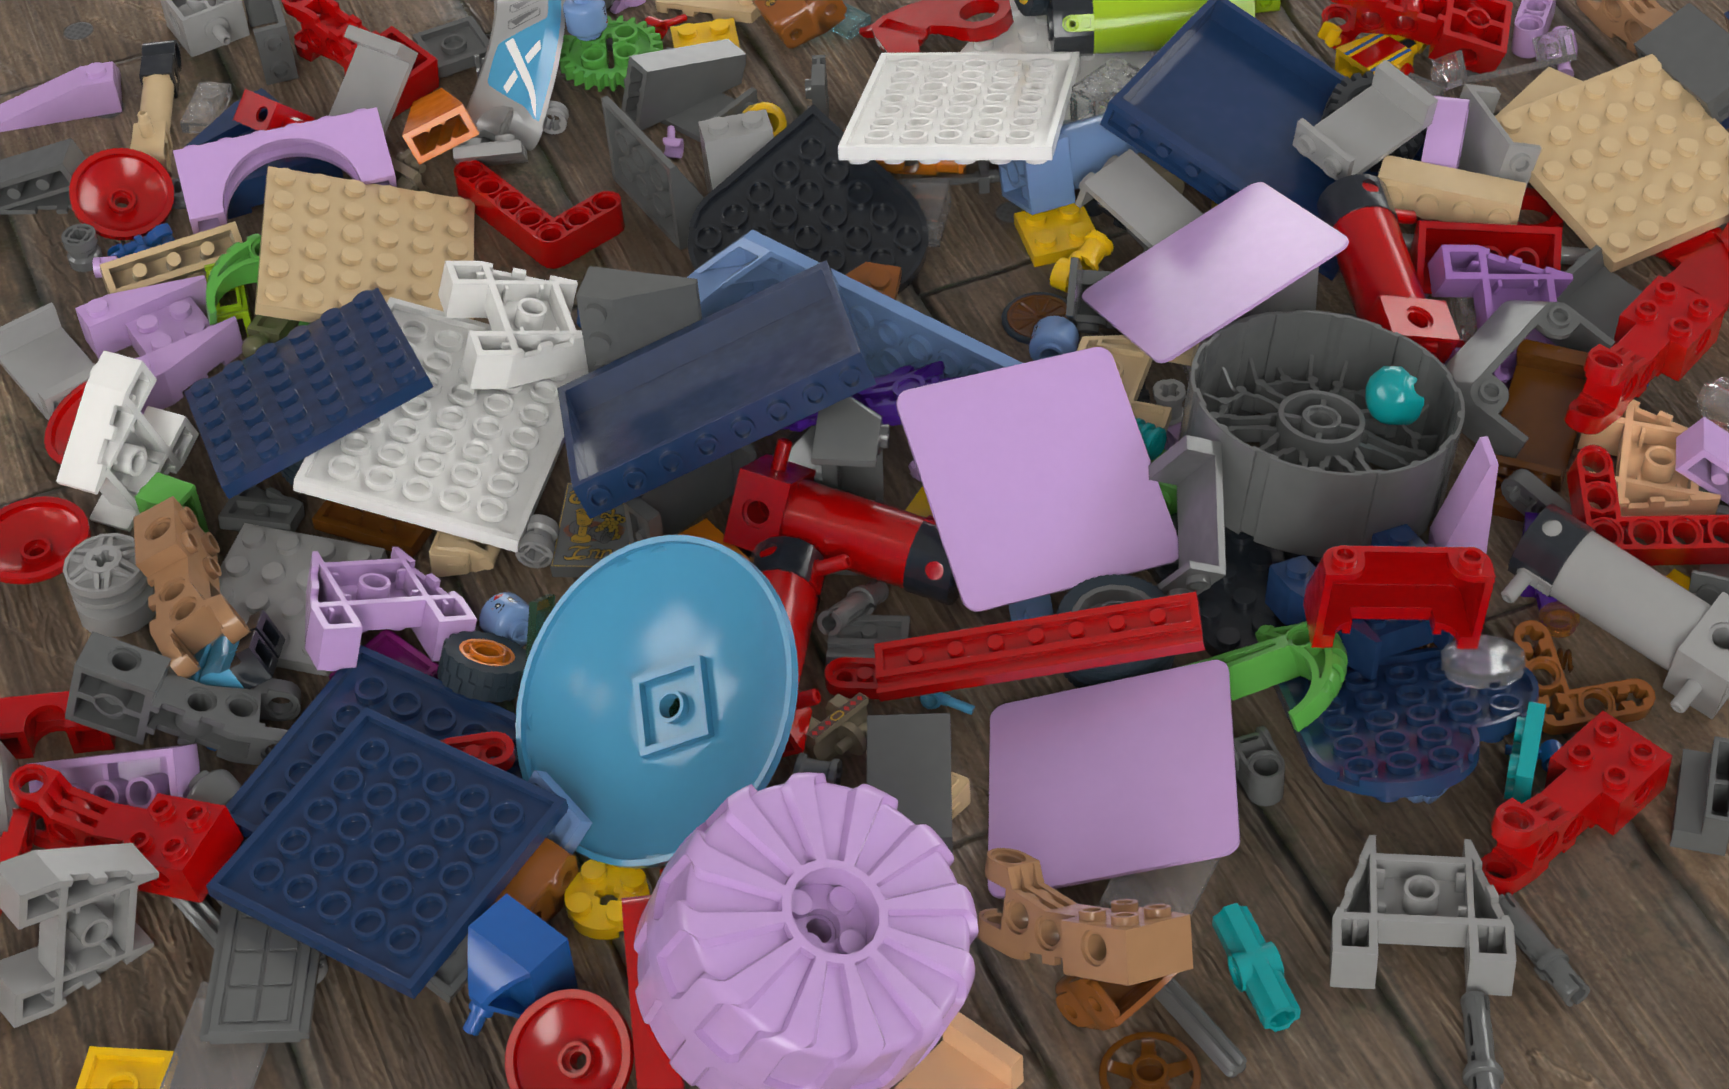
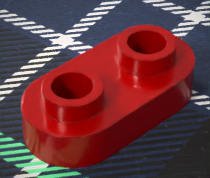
M840 657L832 660L826 666L824 671L825 685L828 692L833 696L840 694L846 698H853L860 692L868 697V699H879L876 691L878 687L875 658Z
M492 731L441 740V742L504 771L509 770L515 762L513 740L502 732Z

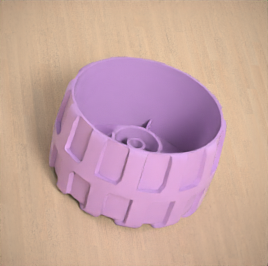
M794 773L785 784L771 786L759 791L750 784L736 791L704 823L698 826L676 850L664 868L637 927L634 949L638 953V987L635 990L644 1023L650 1025L657 1041L670 1059L669 1064L689 1085H696L700 1089H890L906 1077L934 1048L946 1028L962 1008L974 981L975 964L969 951L970 945L979 932L977 913L971 893L965 886L957 883L950 869L954 862V856L947 845L930 826L926 824L915 825L906 816L897 811L898 800L868 784H861L852 789L827 783L824 773Z

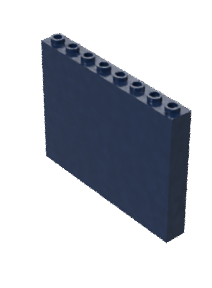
M1208 0L1109 101L1100 125L1218 205L1253 183L1264 182L1320 219L1317 209L1319 196L1336 180L1329 177L1323 169L1308 157L1300 154L1297 148L1293 146L1297 122L1300 119L1304 118L1312 126L1321 121L1324 108L1336 85L1340 84L1345 77L1231 1ZM1425 140L1413 160L1421 161ZM1368 169L1363 174H1370L1378 177L1379 172H1371V170ZM1336 256L1319 266L1318 272L1331 281L1341 272Z
M827 260L557 388L572 488L590 519L876 384L842 290Z

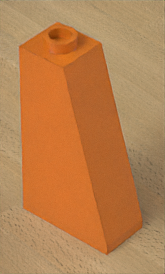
M440 88L412 103L402 137L420 165L479 135L480 132L464 104L446 90Z

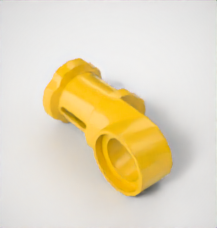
M1092 230L1087 232L1080 249L1074 251L1068 259L1060 258L1054 265L1050 276L1051 287L1068 293L1071 257L1079 258L1083 270L1098 271V265L1102 259L1113 252L1114 246L1112 241L1099 231Z

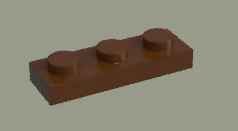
M329 500L323 503L312 518L315 530L374 547L384 548L391 552L392 547H399L412 558L415 557L432 533L430 528Z

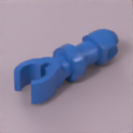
M168 223L160 224L149 231L144 237L139 234L134 236V241L123 245L119 243L110 247L107 256L121 258L125 255L134 254L136 248L140 245H147L152 248L174 241L173 232Z

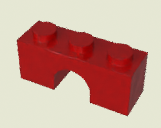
M70 691L0 698V741L16 760L34 758L36 744L43 736L51 732H66L74 754L115 750L116 736L65 719Z

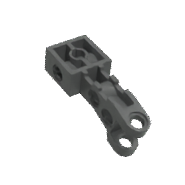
M92 631L74 665L65 719L140 745L144 744L148 734L154 735L157 729L177 736L178 744L189 745L198 743L218 750L216 757L236 763L260 765L273 749L268 746L277 744L288 730L265 727V723H259V720L288 721L297 717L301 711V690L293 682L274 678L257 685L254 689L208 686L168 672L171 658ZM283 697L289 699L290 702L285 704H278L271 700L273 698Z

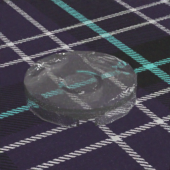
M1482 635L1478 649H1456L1455 640L1447 644L1441 652L1442 670H1445V676L1452 682L1464 687L1485 689L1489 688L1490 682L1500 681V686H1506L1521 678L1525 672L1524 650L1517 643L1502 637Z

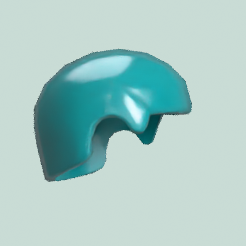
M1383 366L1373 373L1366 384L1365 390L1366 405L1371 416L1386 425H1410L1417 420L1425 401L1424 397L1419 396L1414 389L1417 378L1410 375L1401 366Z

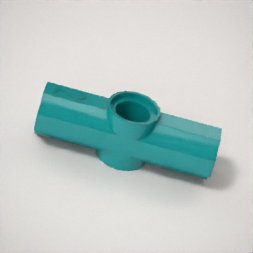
M1238 903L1224 906L1218 914L1213 916L1212 926L1228 956V968L1235 987L1239 992L1246 991L1264 1029H1272L1274 1032L1289 1028L1295 1020L1300 1018L1301 1009L1284 978L1283 962L1277 947L1272 941L1266 943L1247 906H1240Z

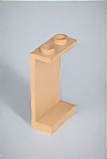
M958 1012L942 1034L943 1040L894 1089H1017L1024 1082L1023 1055Z

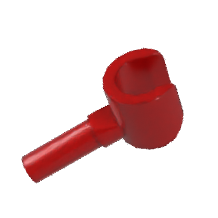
M686 14L665 20L653 16H648L645 19L648 25L655 27V33H660L661 39L665 37L670 27L688 20Z

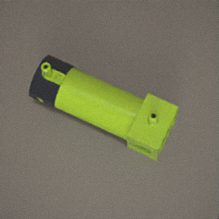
M1049 0V7H1047V33L1051 52H1079L1080 56H1093V54L1159 51L1208 0ZM1229 0L1255 17V0Z

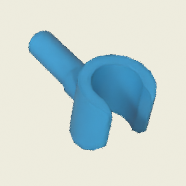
M943 692L920 695V702L927 709H936L943 705L970 715L973 714L975 709L974 705L953 698L951 695Z

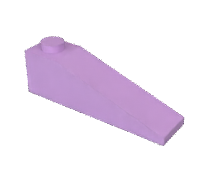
M1488 436L1479 438L1430 526L1428 544H1426L1428 547H1475L1485 554L1487 553L1499 465Z

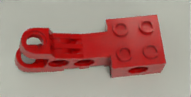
M281 0L284 11L295 17L302 27V30L294 35V44L298 55L310 62L319 56L336 61L344 67L346 75L357 44L345 38L344 35L348 25L369 31L362 25V20L354 14L350 16L340 9L339 3L335 0ZM390 26L382 33H378L376 30L372 33L400 42L418 53L392 116V119H394L411 107L414 101L436 90L439 87L438 59L399 30Z
M1330 0L1338 4L1327 6L1321 14L1320 28L1325 21H1329L1332 18L1339 17L1344 19L1346 23L1339 27L1342 29L1341 34L1349 39H1355L1360 33L1399 35L1430 45L1428 54L1430 59L1492 77L1507 53L1513 2L1507 0Z
M1658 275L1620 314L1614 336L1615 344L1611 348L1598 344L1589 351L1583 366L1587 380L1583 391L1569 404L1564 417L1565 423L1577 432L1596 435L1618 420L1626 411L1628 404L1635 397H1640L1646 390L1647 384L1655 376L1658 377L1662 373L1679 382L1717 341L1726 308Z
M1602 710L1550 757L1545 789L1541 793L1522 804L1512 797L1496 809L1491 822V835L1497 841V845L1492 848L1490 853L1481 858L1483 863L1482 870L1489 884L1494 885L1498 895L1503 894L1505 896L1506 893L1513 895L1537 879L1548 869L1549 862L1561 851L1565 853L1575 844L1576 838L1588 827L1591 829L1597 824L1614 836L1666 788L1673 755ZM1488 872L1498 873L1506 879L1495 877Z
M34 763L19 767L12 773L9 779V788L16 805L36 813V821L40 818L44 819L47 829H36L34 845L44 849L133 843L159 872V878L138 885V891L202 903L209 893L206 885L234 855L244 840L242 833L225 805L157 793L147 809L113 803L72 786L60 771ZM37 780L43 782L42 787L36 792L25 793L21 791L22 786L29 781Z

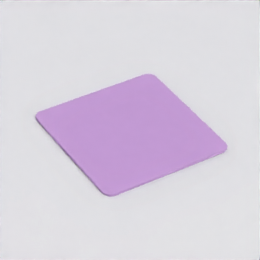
M1257 182L1245 187L1087 288L1082 294V299L1155 362L1166 363L1343 251L1348 246L1349 240L1347 236L1264 182Z
M1102 347L1088 348L908 389L898 396L896 401L897 411L961 600L969 610L982 612L1069 590L1080 582L1082 583L1085 580L1100 575H1128L1171 564L1179 558L1176 530L1159 483L1149 480L1148 465L1151 464L1116 363L1112 354L1107 349Z
M1211 660L1005 703L998 706L991 713L988 851L994 848H1011L1036 858L1040 861L1044 883L1053 889L1224 857L1232 854L1240 844L1230 672L1225 662ZM988 879V889L991 895L995 898L1004 899L1006 889Z

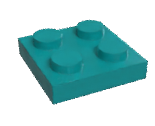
M1529 701L1526 717L1517 716L1504 799L1513 797L1522 804L1531 797L1546 704Z

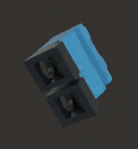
M262 609L249 616L247 626L251 632L235 644H232L226 636H222L214 642L213 646L209 643L197 652L195 658L201 669L188 679L208 686L251 689L272 679L286 639Z

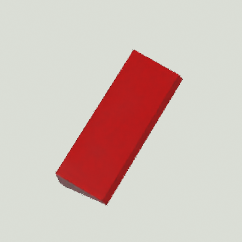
M1419 220L1417 221L1409 254L1424 294L1432 295L1428 263L1441 245H1479L1489 248L1490 253L1508 258L1509 255L1523 259L1522 263L1541 269H1545L1547 266L1561 271L1563 227Z

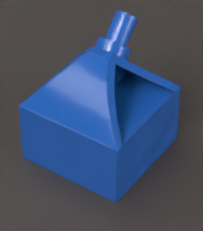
M507 893L468 926V993L471 1000L468 1008L471 1011L463 1026L465 1032L478 1036L486 1019L491 1018L494 1012L519 1019L522 1013L541 997L559 990L578 989L568 938Z

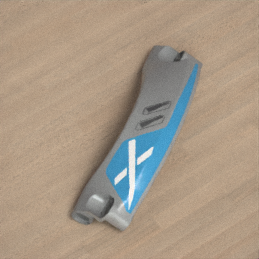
M494 0V19L489 45L478 80L466 108L480 132L479 135L473 138H481V143L491 142V140L495 142V136L512 134L515 135V140H521L526 150L532 151L536 147L543 132V123L561 55L565 29L563 13L565 0Z

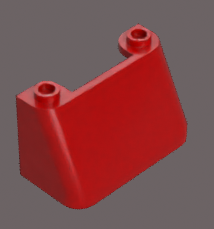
M1334 546L1324 553L1305 589L1303 606L1311 648H1332L1335 634L1338 631L1350 633L1352 619L1429 620L1432 634H1441V631L1444 630L1456 638V649H1478L1496 578L1492 561L1487 554L1475 547Z

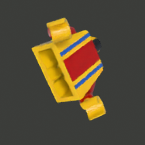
M1325 21L1320 28L1317 37L1325 40V44L1328 47L1336 50L1335 71L1344 77L1348 76L1351 78L1353 74L1360 72L1362 77L1365 72H1373L1374 74L1376 66L1387 60L1410 79H1413L1415 73L1413 57L1418 52L1414 40L1405 38L1398 42L1386 34H1370L1362 38L1349 39L1341 34L1342 29L1329 21Z

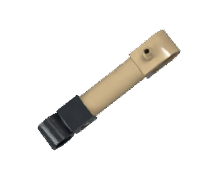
M177 40L149 42L142 45L139 73L142 95L140 111L137 114L138 123L133 124L130 149L144 152L155 158L164 166L168 173L171 171L173 150L170 136L173 99L178 98L179 72L182 69L181 53Z

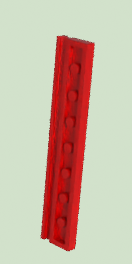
M1197 592L875 643L877 695L880 702L1203 651L1205 647Z

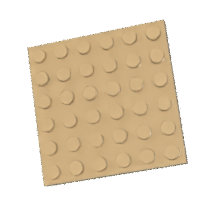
M1653 54L1495 117L1513 142L1540 145L1542 149L1534 170L1531 171L1530 184L1590 250L1596 245L1602 248L1604 266L1611 273L1729 222V132L1715 118L1712 119L1705 112L1701 103L1662 69L1661 63Z
M268 166L255 314L312 323L320 319L321 315L327 310L340 308L351 302L360 292L373 290L377 287L386 302L392 297L443 311L438 293L445 261H474L475 204L469 199L457 196L451 197L427 191L397 188L391 185L364 184L355 179L349 180L324 174H313L288 168Z

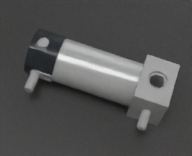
M1551 503L1545 507L1525 531L1511 556L1508 571L1515 576L1501 592L1503 600L1508 603H1514L1528 585H1531L1548 597L1557 599L1669 671L1662 688L1675 696L1670 702L1674 711L1684 713L1691 706L1710 719H1713L1729 698V595L1722 592L1716 601L1710 605L1596 533L1595 529L1557 505Z

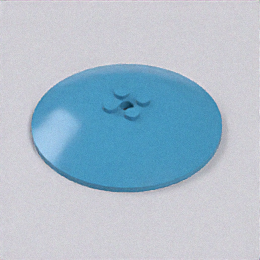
M664 535L634 542L606 556L575 581L556 603L534 641L521 679L515 722L516 748L519 767L524 780L528 781L535 770L547 772L593 822L576 848V852L595 861L617 867L639 869L667 865L683 841L698 826L704 823L730 795L750 784L757 791L766 788L781 760L789 739L798 697L799 676L797 649L791 623L778 593L769 580L744 556L720 543L690 535ZM679 698L680 708L675 716L670 717L669 708L674 703V700Z

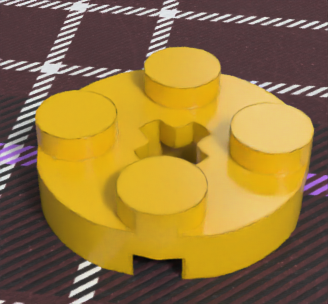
M591 859L583 863L581 871L578 872L565 890L564 902L568 917L573 921L574 928L579 933L593 939L611 940L620 937L619 932L624 931L622 898L650 895V890L645 872L642 869L617 867ZM606 895H614L617 901L610 900L607 905H601L600 898Z

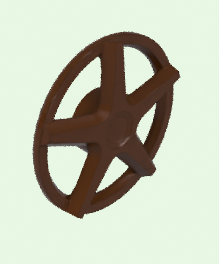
M1139 1032L1118 1040L1106 1051L1099 1066V1084L1101 1089H1111L1107 1080V1072L1130 1079L1132 1081L1130 1089H1172L1168 1084L1171 1078L1193 1070V1082L1190 1089H1200L1201 1069L1194 1053L1178 1039L1158 1032ZM1141 1039V1055L1133 1064L1111 1060V1057L1119 1048L1129 1042ZM1155 1039L1166 1041L1176 1046L1187 1056V1059L1167 1064L1161 1057L1157 1056Z

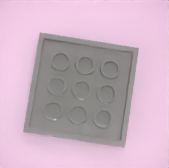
M244 523L220 567L222 576L219 577L220 594L232 605L246 624L249 616L262 609L266 612L286 639L276 667L328 677L331 671L317 670L305 649L306 588L312 551H318L324 562L388 559L385 549ZM217 637L215 640H213L210 644L213 646L214 642H215L219 637Z

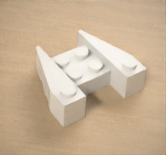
M445 261L438 296L446 318H488L492 331H469L462 367L470 389H508L588 368L582 330H576L571 317L578 286L576 280L550 275L549 280L526 276L527 270L513 268L512 273L494 270L493 263L484 261Z
M103 351L98 362L91 369L56 482L96 495L100 491L102 495L89 519L93 522L130 532L134 527L133 517L140 514L135 496L141 487L146 485L156 472L168 475L169 472L176 474L183 466L199 433L184 415L147 406L144 414H142L141 410L157 381L156 377L142 360L108 351Z

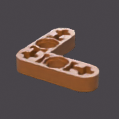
M1526 620L1515 628L1510 641L1514 659L1526 666L1531 672L1536 669L1547 670L1551 673L1554 680L1550 685L1538 684V703L1546 704L1542 727L1544 733L1560 735L1580 731L1597 716L1589 713L1584 707V701L1589 698L1600 700L1605 706L1606 713L1622 723L1638 721L1649 714L1656 697L1652 686L1646 681L1631 678L1569 689L1547 627L1538 621ZM1525 635H1529L1531 640H1538L1535 648L1536 658L1531 659L1534 653L1531 644L1527 641L1522 642ZM1629 693H1633L1636 699H1643L1640 706H1636L1633 700L1625 701ZM1554 695L1552 699L1554 711L1556 713H1563L1560 720H1556L1554 715H1547L1550 707V696ZM1621 702L1620 705H1619V707H1618V709H1617V711H1616V710H1615V708H1616V704H1615V703Z

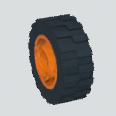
M462 631L458 634H451L443 643L437 670L438 679L443 682L442 684L446 688L448 687L456 694L464 695L466 698L477 699L483 702L511 701L518 697L521 679L528 659V652L521 648V645L489 632Z

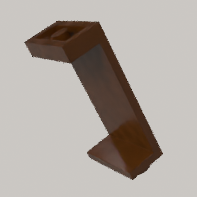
M1524 339L1518 345L1517 365L1508 391L1509 399L1501 416L1529 437L1516 459L1495 454L1499 464L1498 477L1507 478L1517 469H1525L1534 474L1553 491H1561L1578 433L1565 423L1564 417L1569 404L1583 391L1587 380L1583 367L1588 355L1587 352Z

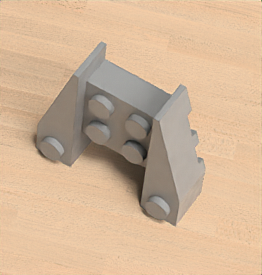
M1369 835L1359 857V864L1355 873L1349 879L1345 888V895L1340 907L1337 906L1332 917L1330 987L1375 989L1378 943L1464 948L1466 993L1481 991L1485 995L1512 996L1516 968L1514 925L1509 915H1504L1499 904V895L1494 885L1489 884L1482 870L1483 863L1471 839H1464L1462 857L1376 853V835Z
M133 843L33 850L0 862V909L18 930L40 922L39 945L37 947L0 960V1012L14 1028L56 1012L67 1004L64 997L83 985L87 990L91 989L102 981L99 976L101 973L121 960L127 965L154 947V942L135 922L138 885L159 878V872Z

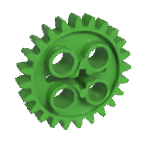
M620 15L616 21H612L611 17L607 16L608 25L606 29L594 40L583 41L573 35L563 36L564 42L562 43L559 60L561 73H565L567 81L574 79L575 86L585 83V90H589L594 85L597 86L598 92H601L605 86H609L612 92L616 90L617 85L625 88L624 79L627 75L629 56L663 50L660 33H655L654 26L647 27L646 21L636 24L635 17L624 21L623 15ZM608 38H612L614 68L612 69L609 68Z

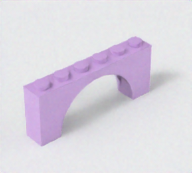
M377 107L357 109L351 113L337 116H324L318 120L305 123H291L285 127L267 131L258 130L251 134L234 138L225 137L216 142L188 145L183 149L173 151L193 234L228 224L227 213L229 203L239 184L257 168L283 158L310 157L334 164L345 171L352 179L359 180L364 184L397 187L396 176Z

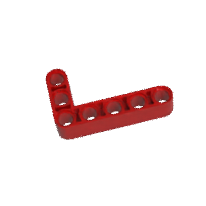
M478 160L459 162L454 168L458 197L471 200L475 204L474 213L546 268L557 269L569 264L619 235L625 228L621 196L614 191L598 192L553 218Z
M1588 445L1580 449L1567 472L1571 510L1574 517L1596 530V533L1648 566L1729 564V514L1621 516L1611 455L1606 449L1597 445ZM1583 466L1592 468L1596 473L1587 471ZM1589 502L1598 504L1601 509L1592 507ZM1674 536L1683 539L1686 544H1681ZM1714 536L1722 538L1725 543L1717 541ZM1634 537L1644 540L1647 545L1638 543Z
M651 895L622 898L637 1089H685V1080L669 1064L670 1059L657 1041L650 1025L644 1023L635 990L638 987V953L634 949V940L641 915Z

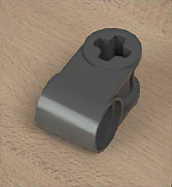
M1262 725L1257 727L1253 733L1234 738L1236 776L1251 802L1261 806H1271L1280 802L1284 795L1285 761L1274 745L1268 729Z

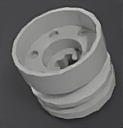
M120 533L100 534L78 544L65 558L63 573L82 626L92 633L93 631L108 637H120L138 631L155 616L156 611L152 612L148 607V597L155 594V589L147 583V577L136 566L133 537Z

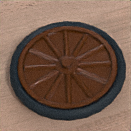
M1032 292L1016 297L1003 310L1001 316L1003 328L1016 341L1029 345L1034 326L1040 319L1047 316H1060L1067 319V299L1048 292Z

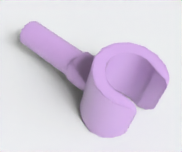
M670 125L667 127V137L663 138V144L665 145L664 155L667 158L681 159L684 152V141L681 138H675V127Z

